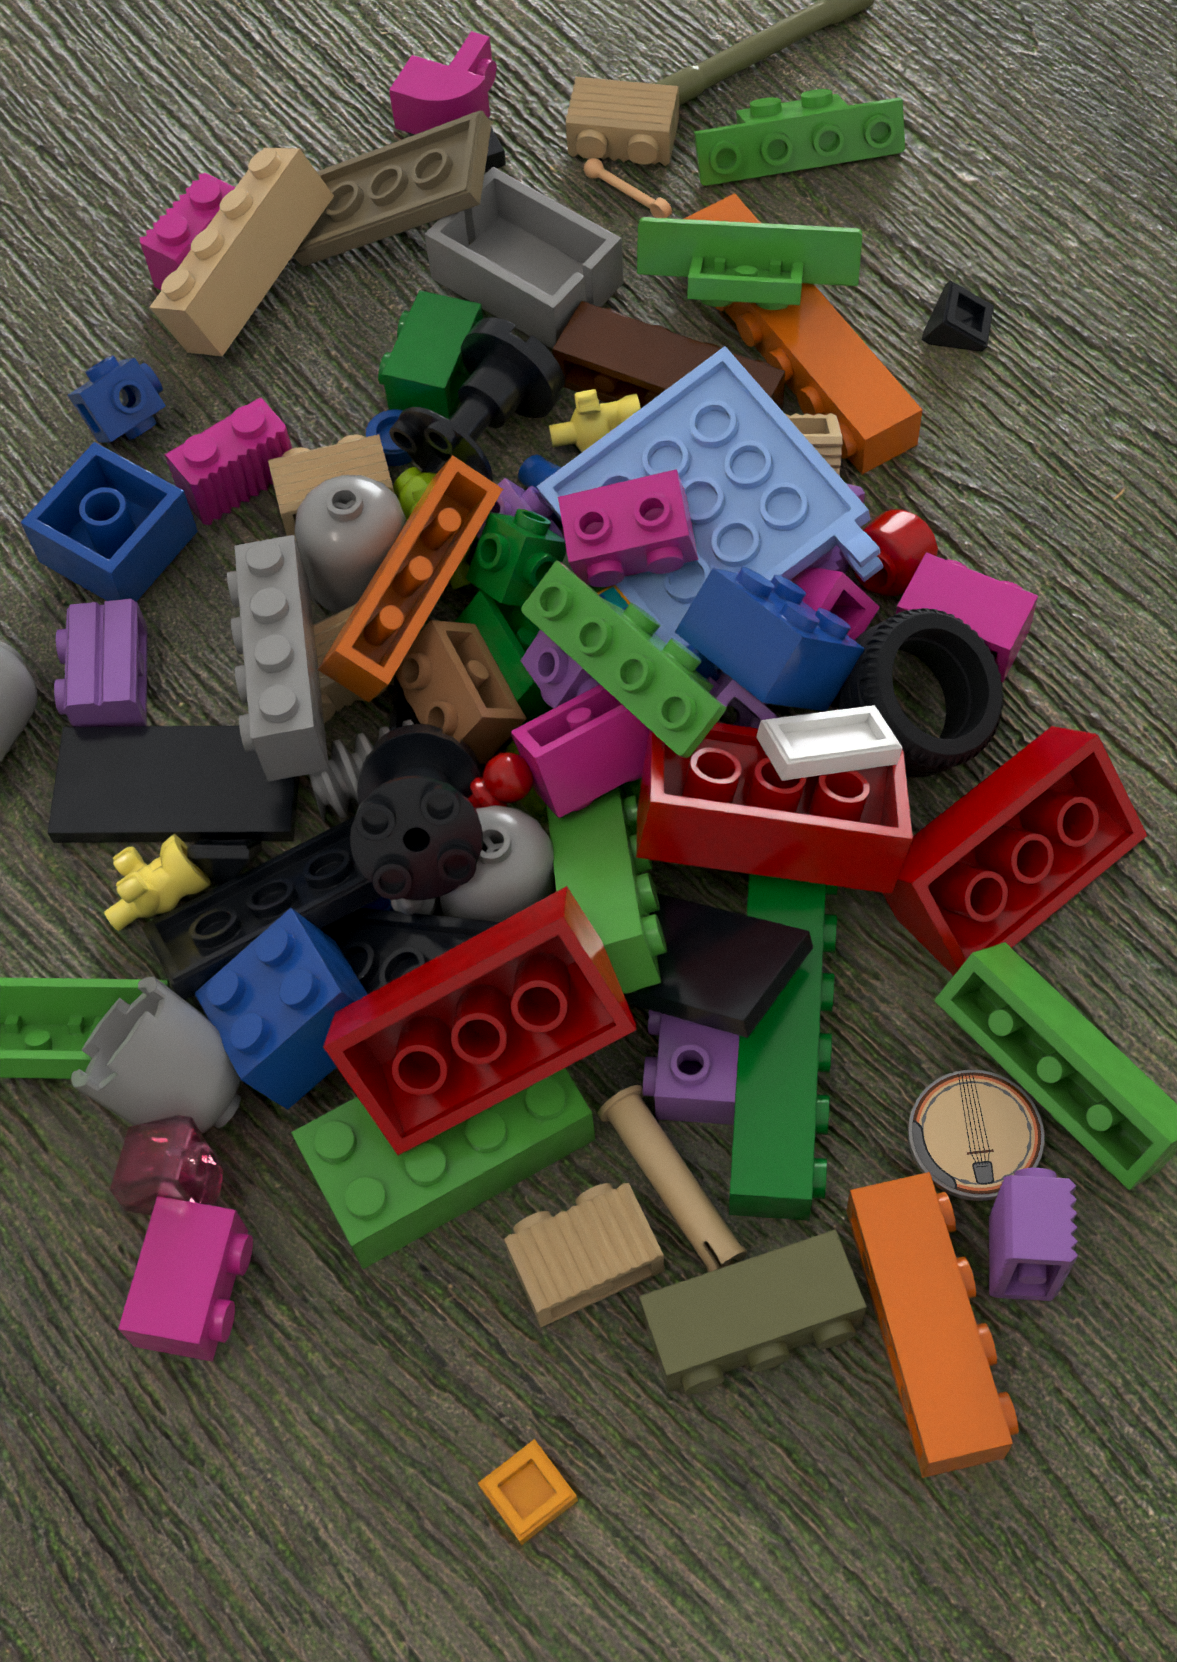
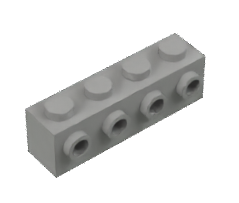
M294 535L235 545L236 571L227 572V582L233 606L235 608L240 607V617L231 618V630L237 653L244 655V665L235 666V679L242 703L248 702L249 714L239 715V728L244 749L246 752L256 751L268 782L328 771L329 764L319 671L317 670L318 662L309 580Z

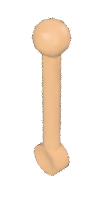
M591 158L585 162L583 170L588 178L602 179L649 208L654 218H667L672 214V208L665 199L658 197L655 200L604 169L603 163L599 159Z

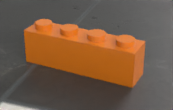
M452 455L429 483L317 670L367 702H370L388 686L503 489Z
M930 1172L850 1190L846 1212L922 1478L1004 1459L1013 1444L1011 1436L1019 1432L1017 1416L1008 1392L997 1393L989 1367L997 1364L995 1344L986 1323L976 1324L969 1301L970 1298L976 1297L975 1280L968 1259L965 1256L956 1258L949 1233L956 1231V1222L948 1194L945 1191L936 1193Z

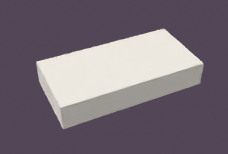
M875 705L761 720L756 735L782 781L897 765L903 749Z

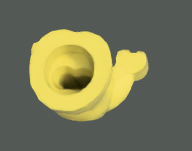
M596 389L576 392L574 394L576 408L570 421L549 425L552 447L575 444L581 452L585 451L641 409L637 394L627 395L613 402L599 403Z
M176 834L170 836L162 844L160 857L148 865L144 863L141 855L134 847H127L113 857V865L121 875L125 876L116 883V890L122 899L104 911L110 924L117 931L122 930L137 918H149L156 914L167 913L176 907L182 897L188 894H197L211 885L208 875L187 858L188 847Z

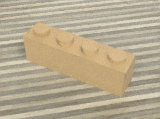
M263 148V150L255 154L248 164L247 172L235 189L222 199L220 210L207 228L193 239L191 250L177 270L169 274L163 281L161 292L149 308L187 353L223 357L333 199L334 195L300 148Z

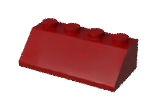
M717 722L688 758L677 755L649 729L637 810L636 858L888 894L893 893L913 840L903 750L897 765L782 781L756 738L758 728Z
M1051 726L913 836L893 893H883L897 921L954 976L973 952L1004 942L1011 948L1014 947L1148 835L1099 735Z
M566 886L338 1010L332 1019L323 1048L396 1154L400 1155L636 1031V1023L602 940Z

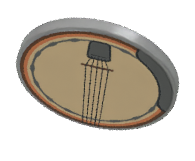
M962 1070L938 1078L927 1086L917 1098L909 1118L908 1143L917 1167L922 1173L930 1172L933 1184L936 1187L961 1199L988 1201L997 1199L998 1190L1002 1186L1004 1177L1014 1175L1020 1169L1037 1168L1044 1148V1128L1035 1104L1014 1082L988 1071Z

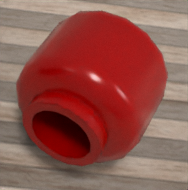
M890 509L877 516L863 529L880 548L881 553L877 557L883 563V569L865 582L855 571L854 573L858 581L868 590L884 596H899L905 592L925 553L927 552L934 556L938 555L935 535L928 524L916 514L903 509Z

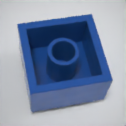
M93 442L21 521V525L41 564L106 601L132 599L137 602L198 532L184 490L96 442Z
M742 567L739 573L712 568L675 630L677 635L762 703L818 711H827L865 650L864 647L847 635L851 629L847 622L828 610L818 608L815 611L804 603L803 599L806 596V592L801 587L780 575H774L770 581L746 567Z
M292 908L287 910L195 992L209 1021L219 1031L223 1047L240 1080L287 1110L336 1068V1065L323 1048L335 1012L368 995L335 940Z

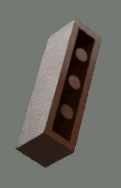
M581 301L552 350L553 356L559 363L565 376V388L576 392L596 389L598 400L604 402L617 401L624 396L636 393L642 408L721 348L712 343L700 342L671 332L660 325H650L624 316L614 309L601 308ZM732 353L782 410L784 405L785 371L775 368L767 362L752 360Z

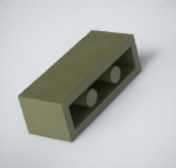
M836 1229L639 1296L641 1317L667 1392L683 1387L685 1394H696L714 1388L724 1382L723 1373L748 1364L753 1372L778 1366L790 1359L789 1350L812 1342L816 1343L818 1349H826L842 1344L856 1335L855 1328L863 1324L867 1307Z

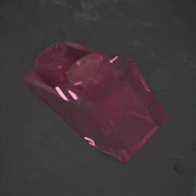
M176 1115L128 1128L110 1191L125 1211L152 1215L157 1196L214 1205L220 1193L223 1170L222 1166L218 1165V1160L193 1118Z

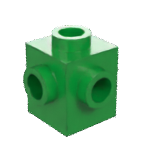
M517 509L515 516L490 512L465 579L501 604L522 606L555 561L563 562L567 552L565 540L549 530L550 520L535 512Z

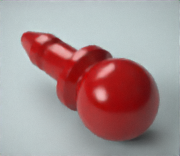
M509 752L494 756L485 766L483 778L476 777L470 783L473 794L468 800H470L475 809L493 805L507 807V803H515L523 799L530 792L533 785V774L525 759L518 754Z

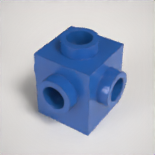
M114 355L103 359L89 368L85 374L90 381L67 395L98 443L112 442L124 433L128 440L136 438L157 423L152 415L166 407L159 396V393L163 391V387L154 371L146 363L139 365L136 358L124 359L118 362ZM120 392L123 396V403H121L119 399Z

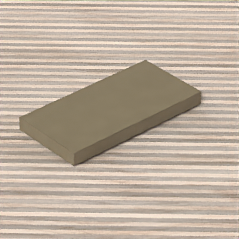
M482 110L317 171L334 197L298 247L293 257L304 267L480 205L492 122Z

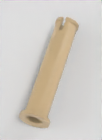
M630 1086L608 1099L597 1112L598 1117L603 1122L610 1121L707 1267V1272L735 1264L734 1258L737 1261H742L747 1255V1250L744 1246L740 1245L643 1101L642 1086Z

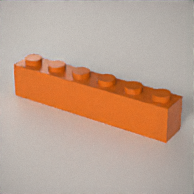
M735 193L684 218L761 223ZM802 283L800 305H789L787 308L780 310L763 309L757 306L756 303L733 302L728 306L715 307L719 311L725 310L736 323L739 335L747 346H755L768 364L785 371V383L796 395L799 406L804 414L808 413L814 416L818 413L823 415L832 413L837 415L843 442L841 458H848L861 475L918 445L922 417L921 407L814 284Z

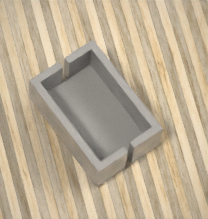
M492 167L484 175L480 205L439 219L424 234L431 279L471 302L480 303L484 310L498 318L515 324V328L529 336L533 335L551 349H553L581 301L601 307L624 283L621 237L495 167Z

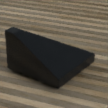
M950 280L945 284L924 329L922 341L929 345L982 352L988 345L994 305Z

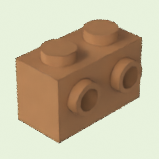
M431 620L416 637L395 673L404 691V696L413 708L420 724H429L443 729V734L454 737L459 743L462 740L471 747L480 764H485L512 735L510 731L520 727L526 720L523 711L475 624Z

